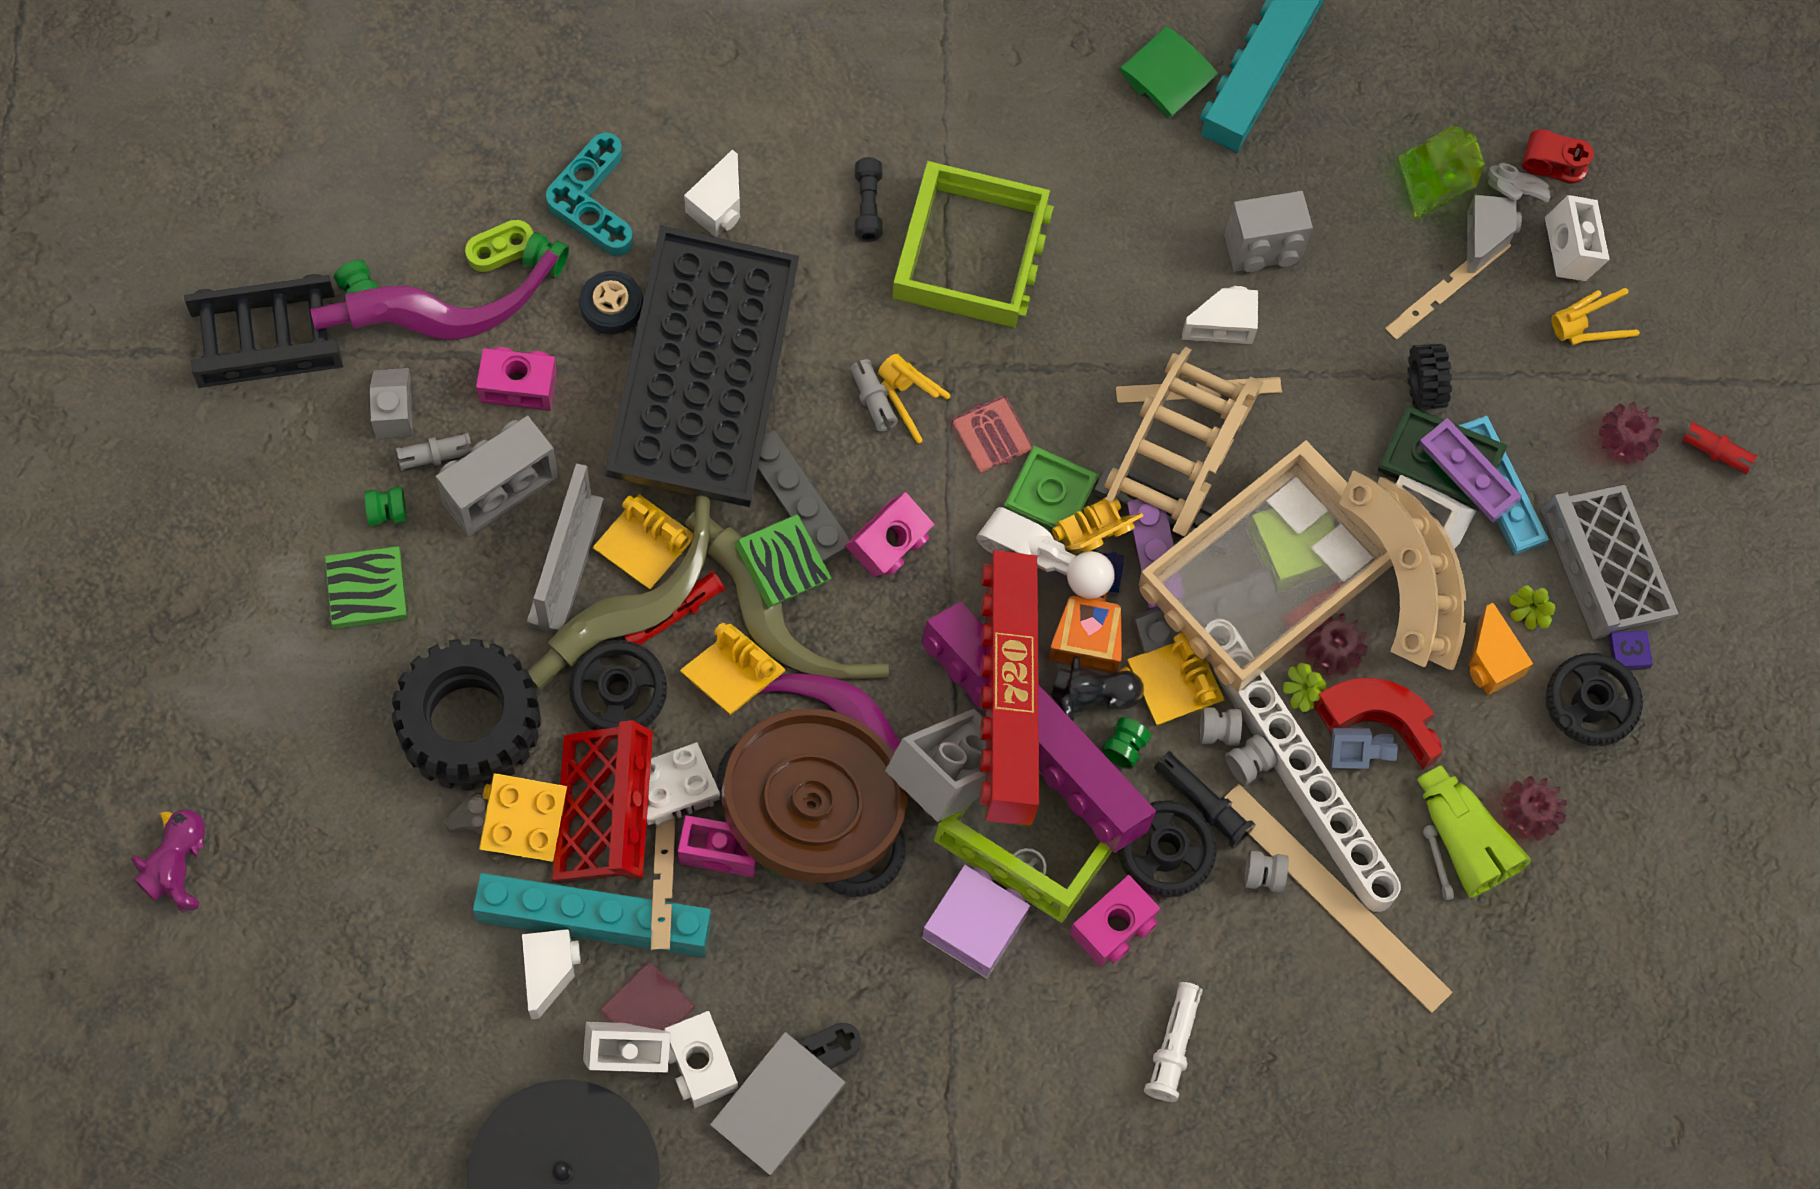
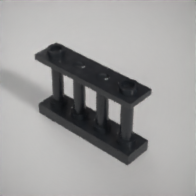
M310 274L302 279L216 291L201 289L194 294L184 295V300L191 317L200 316L204 356L191 360L192 374L198 388L343 368L342 353L337 339H327L326 328L315 330L310 311L311 308L323 306V299L335 297L330 276ZM308 301L313 340L310 343L293 345L291 344L287 304ZM272 306L277 345L270 349L256 350L251 309ZM236 311L240 351L234 354L220 355L218 353L214 314Z

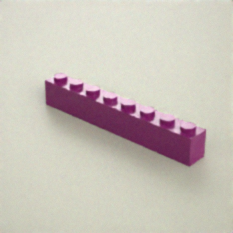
M960 601L927 620L921 643L925 651L931 657L936 658L947 670L951 680L959 683L970 695L974 705L986 713V709L980 708L981 689L983 685L986 686V677H980L981 659L983 654L986 655V647L980 645L983 624ZM1038 684L1039 772L1043 775L1046 783L1051 788L1056 789L1068 802L1073 813L1081 816L1093 829L1097 839L1105 843L1116 853L1148 832L1156 810Z

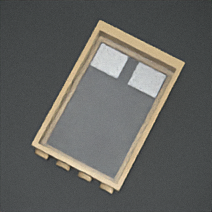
M1307 440L1141 572L1139 590L1144 599L1151 605L1156 604L1165 613L1164 617L1169 626L1176 632L1181 630L1190 640L1189 645L1194 653L1201 659L1206 658L1215 667L1214 671L1219 680L1226 686L1231 685L1237 692L1247 686L1393 566L1386 548L1375 532L1353 512L1338 505L1347 482Z

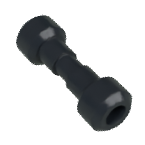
M864 157L855 163V179L860 183V195L862 196L860 216L855 220V236L862 241L872 242L878 240L883 235V221L877 216L876 204L877 183L882 179V163L876 158Z

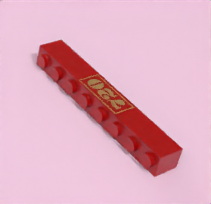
M993 550L990 563L983 565L981 573V586L987 587V594H983L981 601V616H986V624L982 626L980 645L986 647V655L983 654L981 659L980 677H986V686L983 685L981 689L980 708L986 709V717H982L980 740H986V749L981 751L979 770L986 773V782L982 781L980 786L979 804L985 805V821L1031 826L1039 806L1037 555Z

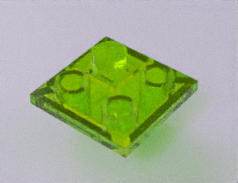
M1451 125L1396 157L1415 217L1418 219L1477 187L1484 167V161L1475 134L1455 125Z

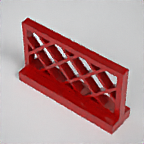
M633 720L619 722V727L564 735L560 785L567 786L554 854L552 881L567 883L624 876L628 879L643 878L653 740L652 730ZM618 738L617 752L609 759L603 750L613 739ZM587 743L591 750L578 764L575 760L576 744ZM599 757L606 765L592 779L586 773V770ZM613 772L615 774V786L607 796L600 787ZM582 777L588 786L575 800L572 796L573 786ZM596 793L603 802L590 816L583 807ZM611 809L613 812L612 825L604 832L597 823ZM579 813L586 822L572 836L569 833L570 822ZM593 829L600 839L587 853L580 844ZM608 846L610 848L609 866L599 867L595 859ZM576 850L583 859L573 871H566L567 859Z

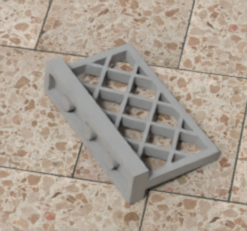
M577 463L575 465L527 619V626L530 628L555 634L568 623L604 507V498L591 495L588 469L585 465Z
M1625 485L1569 496L1568 492L1557 494L1541 509L1593 640L1605 638L1611 632L1672 619L1679 614ZM1618 498L1622 508L1620 516L1603 507L1606 499ZM1581 504L1594 512L1589 523L1577 516L1574 509L1575 505ZM1599 515L1616 525L1611 535L1594 526ZM1621 528L1633 534L1636 541L1633 548L1616 539ZM1589 535L1607 544L1602 555L1590 548L1587 541ZM1612 547L1629 557L1624 568L1607 559ZM1634 560L1646 566L1649 573L1647 581L1630 572ZM1603 567L1620 576L1615 588L1604 582L1601 575ZM1625 580L1643 589L1638 601L1621 592ZM1650 593L1660 599L1664 610L1656 612L1644 605L1647 594ZM1616 600L1634 609L1630 618L1619 619L1614 607Z

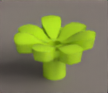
M1528 585L1519 588L1518 593L1512 594L1509 598L1511 605L1517 607L1510 613L1511 618L1515 622L1525 618V626L1530 630H1535L1537 625L1543 629L1548 628L1552 622L1550 616L1555 612V605L1548 601L1549 596L1546 589L1540 588L1534 592Z
M1298 663L1297 667L1292 666L1289 668L1288 675L1292 682L1283 683V692L1285 694H1293L1290 703L1294 709L1300 708L1302 712H1307L1314 708V701L1320 699L1319 693L1326 690V682L1322 679L1320 673L1311 671L1309 664Z

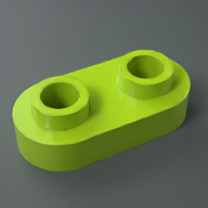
M511 220L472 237L467 242L465 248L468 264L476 271L489 272L522 258L526 244L533 234L532 228L524 221ZM515 239H520L523 241L519 245L511 244V242ZM483 253L490 254V257L487 259L479 258Z

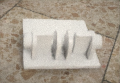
M697 742L651 758L647 811L648 825L655 823L656 826H659L662 822L674 819L673 812L676 813L679 819L682 818L681 809L686 808L690 815L693 814L692 805L696 811L707 806L712 807L714 806L713 802L720 800V792Z

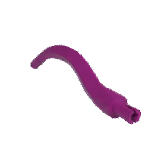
M547 249L521 286L505 297L484 306L458 308L441 301L419 288L384 286L344 294L346 301L311 308L315 330L351 322L354 329L388 322L398 324L429 337L444 340H458L476 336L494 328L516 313L533 295L559 256Z
M783 674L756 694L790 692L805 695L828 704L837 713L844 714L863 723L879 735L893 753H895L901 742L896 737L878 705L861 689L842 680L814 674Z

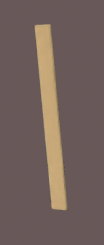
M1240 784L1225 796L1226 799L1228 798L1233 802L1232 807L1245 820H1252L1256 824L1249 836L1271 857L1276 854L1287 855L1289 861L1288 874L1431 1014L1453 993Z

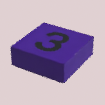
M1647 630L1611 632L1609 634L1610 653L1614 660L1623 663L1624 667H1628L1629 670L1651 668L1653 663Z

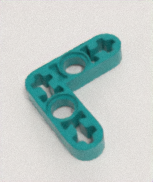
M604 132L596 135L548 187L546 203L548 210L554 216L608 254L621 256L629 252L633 246L631 227L624 220L589 197L622 159L620 139L612 133ZM610 146L612 147V150H613V153H612V154L609 153V152H605V153L601 156V154H600V148H601V147H602L603 149H608ZM582 168H588L594 172V176L588 181L577 180L574 175L576 171ZM565 195H568L569 204L565 201L556 203V196L563 198ZM586 212H594L599 216L598 222L593 225H585L579 219ZM610 233L614 236L620 235V233H622L624 241H620L617 239L614 242H611Z

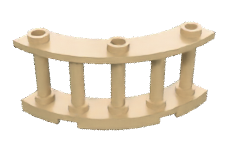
M1187 347L1179 355L1176 353L1172 354L1165 369V373L1168 374L1155 398L1148 396L1143 404L1139 416L1144 419L1120 469L1112 468L1104 486L1109 489L1105 500L1111 503L1122 491L1172 514L1171 518L1176 520L1172 531L1184 537L1190 532L1211 488V484L1205 482L1209 473L1216 474L1218 468L1221 467L1234 441L1233 437L1236 431L1240 430L1249 415L1263 385L1262 381L1251 376L1245 385L1241 383L1235 385L1187 363L1192 351ZM1180 375L1229 397V400L1226 401L1180 380ZM1174 392L1221 414L1220 418L1224 419L1225 422L1221 429L1216 426L1211 429L1163 407V404L1169 393ZM1154 420H1159L1207 442L1206 447L1211 448L1205 462L1198 460L1195 463L1145 440ZM1140 453L1190 476L1189 480L1194 482V485L1187 500L1180 498L1177 501L1127 478L1137 454Z
M1353 470L1338 505L1353 512L1375 532L1390 556L1398 580L1400 593L1399 623L1390 652L1422 667H1426L1428 660L1444 668L1454 670L1465 634L1466 623L1463 620L1466 591L1460 563L1448 535L1439 521L1434 519L1422 505L1423 503L1403 487L1383 477H1380L1378 483L1365 475Z

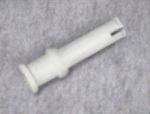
M1180 982L1178 984L1176 999L1172 1007L1162 1047L1153 1055L1155 1066L1150 1083L1145 1084L1144 1092L1158 1100L1167 1102L1178 1101L1179 1093L1176 1090L1182 1071L1186 1070L1188 1065L1187 1058L1184 1056L1186 1046L1191 1034L1197 1006L1203 989L1195 984Z

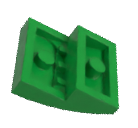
M1168 26L1163 28L1118 69L1139 95L1146 93L1167 119L1173 116L1218 74L1212 65L1190 43Z

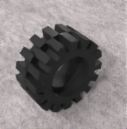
M1442 343L1413 345L1409 351V367H1407L1412 404L1419 410L1448 407V402L1451 400L1450 392H1452V386L1450 385L1452 374H1450L1451 362H1448L1449 354L1446 352V346Z

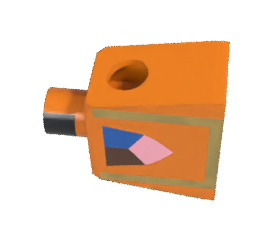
M1107 593L1094 599L1070 596L1053 638L1048 661L1071 665L1076 655L1080 657V667L1109 673L1117 672L1122 657L1121 606L1106 602Z

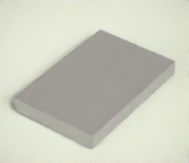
M785 1032L710 1125L772 1176L847 1082Z

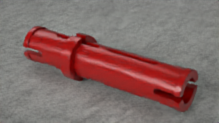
M710 571L708 575L695 583L687 598L669 618L644 631L621 637L628 642H634L640 646L687 614L694 615L699 612V606L720 592L725 591L722 582L714 572Z

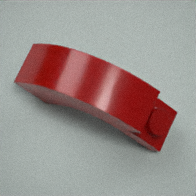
M1378 678L1351 679L1338 683L1319 693L1320 699L1314 702L1315 710L1331 734L1332 728H1349L1354 724L1368 721L1382 723L1392 728L1403 739L1422 770L1435 764L1443 752L1441 750V741L1432 729H1427L1426 727L1432 719L1434 712L1418 695L1397 683Z

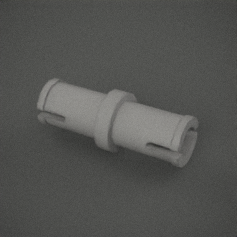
M868 359L860 360L865 374L861 373L857 362L850 367V373L853 375L860 390L859 399L863 406H867L878 431L887 430L882 418L883 416L886 417L890 428H893L898 423V419L888 402V391L883 384H880L871 361Z
M464 433L463 435L439 440L432 437L428 438L426 443L396 448L400 470L403 471L408 468L431 463L434 466H439L441 461L467 456L472 449L470 447L469 434Z

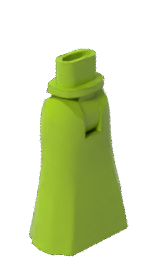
M1442 765L1428 771L1417 779L1425 791L1422 797L1427 801L1430 817L1448 850L1456 873L1469 898H1475L1515 876L1530 864V857L1491 816L1478 797L1464 784H1456L1458 782L1457 777H1450Z

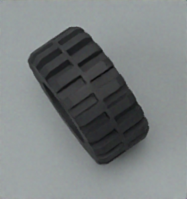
M471 638L470 645H462L460 639L449 640L450 647L440 650L437 644L428 649L429 656L424 660L417 656L410 663L412 672L410 674L407 672L402 673L398 680L400 691L397 690L393 693L392 705L394 712L391 714L398 741L412 767H418L421 775L429 781L436 778L440 786L449 789L453 788L454 783H458L461 785L462 791L474 790V783L483 782L484 787L486 784H491L493 773L507 776L515 774L513 766L517 762L520 765H524L530 757L529 747L536 746L539 737L537 728L541 726V714L532 678L527 669H522L521 662L513 654L506 656L503 647L494 643L488 649L484 647L483 640ZM468 687L481 688L499 698L502 704V716L495 728L480 739L470 742H454L439 736L432 727L431 717L435 707L446 695L455 690Z

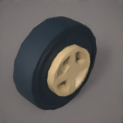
M616 271L601 272L588 279L581 289L579 298L581 315L589 327L599 333L610 335L623 333L635 326L640 318L643 305L642 292L638 284L628 275Z

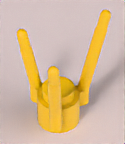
M1623 288L1593 302L1602 294L1601 291L1597 290L1568 308L1556 312L1551 317V323L1558 339L1561 341L1569 339L1570 344L1573 346L1585 341L1638 336L1640 332L1637 329L1582 334L1584 329L1588 328L1586 314L1627 295L1628 289Z
M893 354L882 363L878 374L884 379L881 384L886 387L888 396L916 443L920 444L922 443V437L896 394L895 389L898 388L900 391H904L914 383L933 398H937L940 395L945 399H949L951 395L917 371L899 354Z

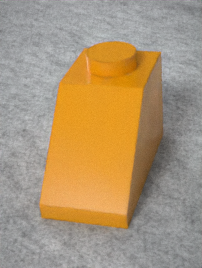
M1494 603L1486 606L1478 620L1468 663L1470 675L1474 683L1480 688L1483 687L1487 695H1490L1524 677L1533 665V662Z

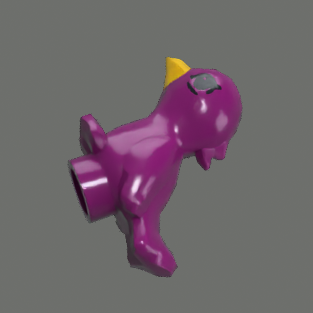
M181 810L175 813L162 812L160 813L164 825L162 844L145 861L136 855L131 858L133 865H135L140 873L134 878V881L154 902L163 894H166L170 899L174 900V903H176L182 913L198 909L200 902L187 893L184 886L186 876L185 856L190 852L198 856V849L204 848L205 824L202 817L192 810Z

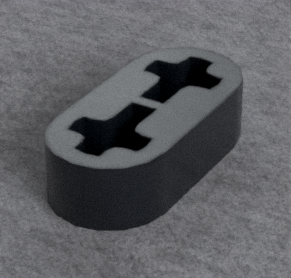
M839 1023L799 1043L812 1054L822 1050L824 1054L817 1058L830 1069H833L857 1055L860 1050L861 1037L859 1031L853 1025ZM842 1033L845 1038L852 1036L853 1040L850 1042V1050L844 1051L840 1046L829 1051L828 1047L837 1042V1034Z

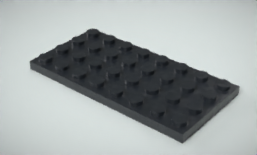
M660 225L605 477L693 496H705L712 500L750 508L799 260L798 255Z

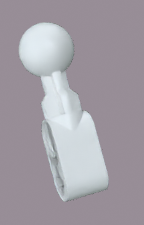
M998 507L976 536L978 543L992 554L993 550L1037 555V568L1046 572L1056 570L1066 575L1070 588L1080 597L1087 599L1101 597L1109 591L1114 582V568L1109 559L1103 554L1088 551L1075 556L1066 551L1064 544L1055 541L1044 527L1005 508Z

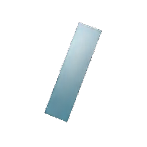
M1488 416L1459 425L1500 442ZM1505 452L1498 471L1522 496L1518 503L1496 521L1513 556L1545 545L1549 538Z

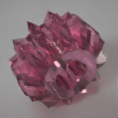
M1635 401L1630 403L1627 408L1621 403L1616 405L1613 411L1607 412L1602 419L1604 425L1599 429L1598 435L1605 438L1602 443V449L1612 448V459L1622 455L1626 464L1631 463L1634 458L1641 463L1659 447L1658 441L1663 431L1656 427L1659 423V417L1648 416L1649 406L1643 408L1642 411L1638 410Z
M1344 613L1339 614L1337 621L1330 616L1304 639V642L1309 645L1305 651L1306 657L1317 658L1313 664L1314 669L1324 665L1327 667L1326 672L1328 676L1333 675L1336 668L1343 676L1347 675L1350 667L1356 669L1361 665V656H1365L1368 651V646L1362 643L1367 637L1366 632L1355 631L1359 625L1358 620L1348 624L1345 622L1346 617ZM1334 641L1340 643L1337 648L1331 645L1334 643Z
M1532 776L1526 777L1524 784L1516 781L1510 787L1511 793H1506L1503 797V802L1508 807H1505L1502 811V817L1513 818V821L1508 826L1509 830H1515L1517 827L1521 828L1522 839H1527L1531 832L1537 841L1542 840L1546 833L1553 836L1559 830L1558 824H1563L1567 818V815L1561 811L1567 806V800L1556 798L1561 791L1560 787H1554L1552 790L1547 788V778H1542L1538 785ZM1532 804H1535V805L1537 806V807H1536V812H1537V813H1535V812L1532 811V810H1533V805H1532Z

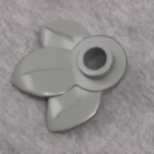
M1506 163L1490 167L1488 184L1493 189L1514 201L1519 200L1522 194L1549 202V185L1542 179L1531 174L1521 173L1517 168Z

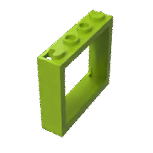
M927 161L895 275L892 299L1016 328L1018 317H1026L1030 296L1024 295L1027 285L1034 286L1038 265L1033 264L1035 254L1041 256L1046 235L1040 234L1042 225H1050L1054 206L1048 205L1050 190ZM937 190L1034 213L1010 304L912 280Z
M971 804L962 811L941 820L934 842L973 867L985 870L992 879L1006 888L1017 891L1026 901L1061 923L1064 922L1112 852L1105 843L1100 842L1068 889L959 821Z

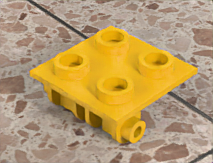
M640 494L635 498L630 495L622 504L625 510L593 546V549L651 591L692 542L694 533Z
M1105 497L1085 507L1084 514L1081 511H1077L1074 515L1056 522V527L1052 528V534L1057 541H1063L1066 551L1070 550L1071 554L1074 555L1081 551L1088 552L1103 545L1102 538L1105 539L1112 535L1117 537L1134 529L1133 522L1143 517V514L1139 513L1120 517L1118 513L1121 510L1119 500L1116 498L1111 503L1105 500Z
M721 623L714 632L717 636V641L683 667L680 673L729 715H732L786 670L735 626Z
M1183 633L1173 638L1175 643L1127 659L1132 672L1138 675L1144 684L1143 697L1156 726L1201 710L1202 707H1209L1225 700L1206 658L1201 659L1194 653L1189 645L1190 640Z
M493 773L492 783L486 784L483 791V798L488 800L479 849L553 862L567 786Z

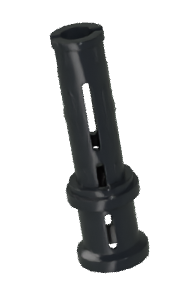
M1171 751L1164 754V761L1168 765L1159 759L1154 769L1160 772L1205 814L1204 818L1210 826H1215L1228 838V845L1234 849L1241 844L1252 832L1256 824L1252 820H1245L1232 807L1233 802L1225 797L1220 799L1179 761Z

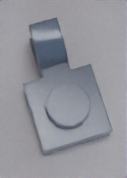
M1332 728L1329 760L1331 768L1369 769L1370 759L1397 761L1398 746L1393 744V734H1378L1372 739L1370 728Z

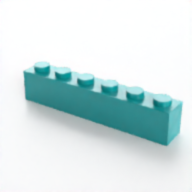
M1324 0L1265 1L1259 15L1263 17L1259 25L1252 24L1245 38V42L1248 43L1245 50L1238 49L1232 59L1230 68L1233 71L1229 77L1226 75L1222 76L1215 90V94L1218 97L1214 103L1208 101L1200 116V120L1204 122L1201 132L1202 136L1230 150L1239 152Z
M484 873L480 874L473 908L477 922L538 932L569 929L571 937L651 949V899ZM665 902V904H672L670 950H656L705 958L712 921L711 909ZM661 917L658 921L663 922L665 918Z

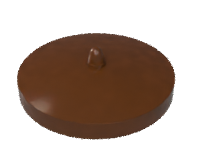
M806 708L784 711L770 716L752 727L739 740L729 758L723 778L722 804L725 818L732 834L741 847L754 860L774 873L790 879L812 883H826L856 876L874 866L885 856L895 842L904 821L907 808V792L899 787L897 782L885 771L894 753L873 730L854 718L841 713Z

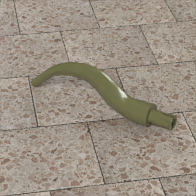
M696 496L693 540L685 558L674 574L663 585L650 592L638 595L608 597L594 603L573 617L546 642L550 649L528 670L533 685L541 690L566 665L572 669L579 659L597 643L606 639L644 631L658 625L671 616L693 589L705 561L709 541L710 499L708 497Z
M695 511L688 517V519L685 522L686 526L689 527L693 532L695 526ZM709 517L708 545L710 547L707 553L732 576L746 627L755 642L765 652L784 665L807 674L827 676L835 679L889 678V664H841L811 652L796 641L785 626L782 615V603L769 609L767 608L734 543L743 537L731 526L724 530Z

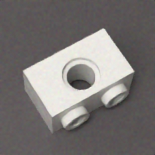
M1567 195L1545 216L1556 277L1587 281L1610 260L1597 200Z
M709 1011L665 1028V1031L671 1033L668 1063H677L681 1076L675 1078L683 1100L691 1098L694 1108H697L738 1091V1082ZM694 1053H703L709 1058V1062L702 1069H693L687 1064L688 1058Z

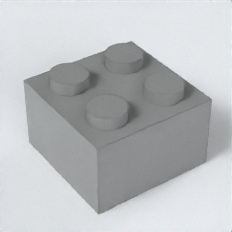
M1303 191L1235 201L1233 203L1224 237L1234 272L1242 270L1256 272L1264 267L1273 265L1287 267L1302 260L1313 230Z

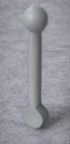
M1427 825L1423 830V834L1429 839L1442 885V895L1445 901L1454 898L1452 886L1448 882L1436 839L1438 830L1434 825Z

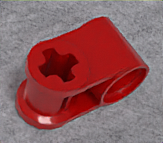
M1534 130L1529 135L1522 167L1533 175L1546 176L1575 184L1585 178L1588 172V165L1594 157V151L1592 146L1584 140L1558 135L1549 130ZM1579 148L1580 151H1579V154H1578V156H1577V155H1575V152H1576V150ZM1571 168H1575L1573 174H1570Z

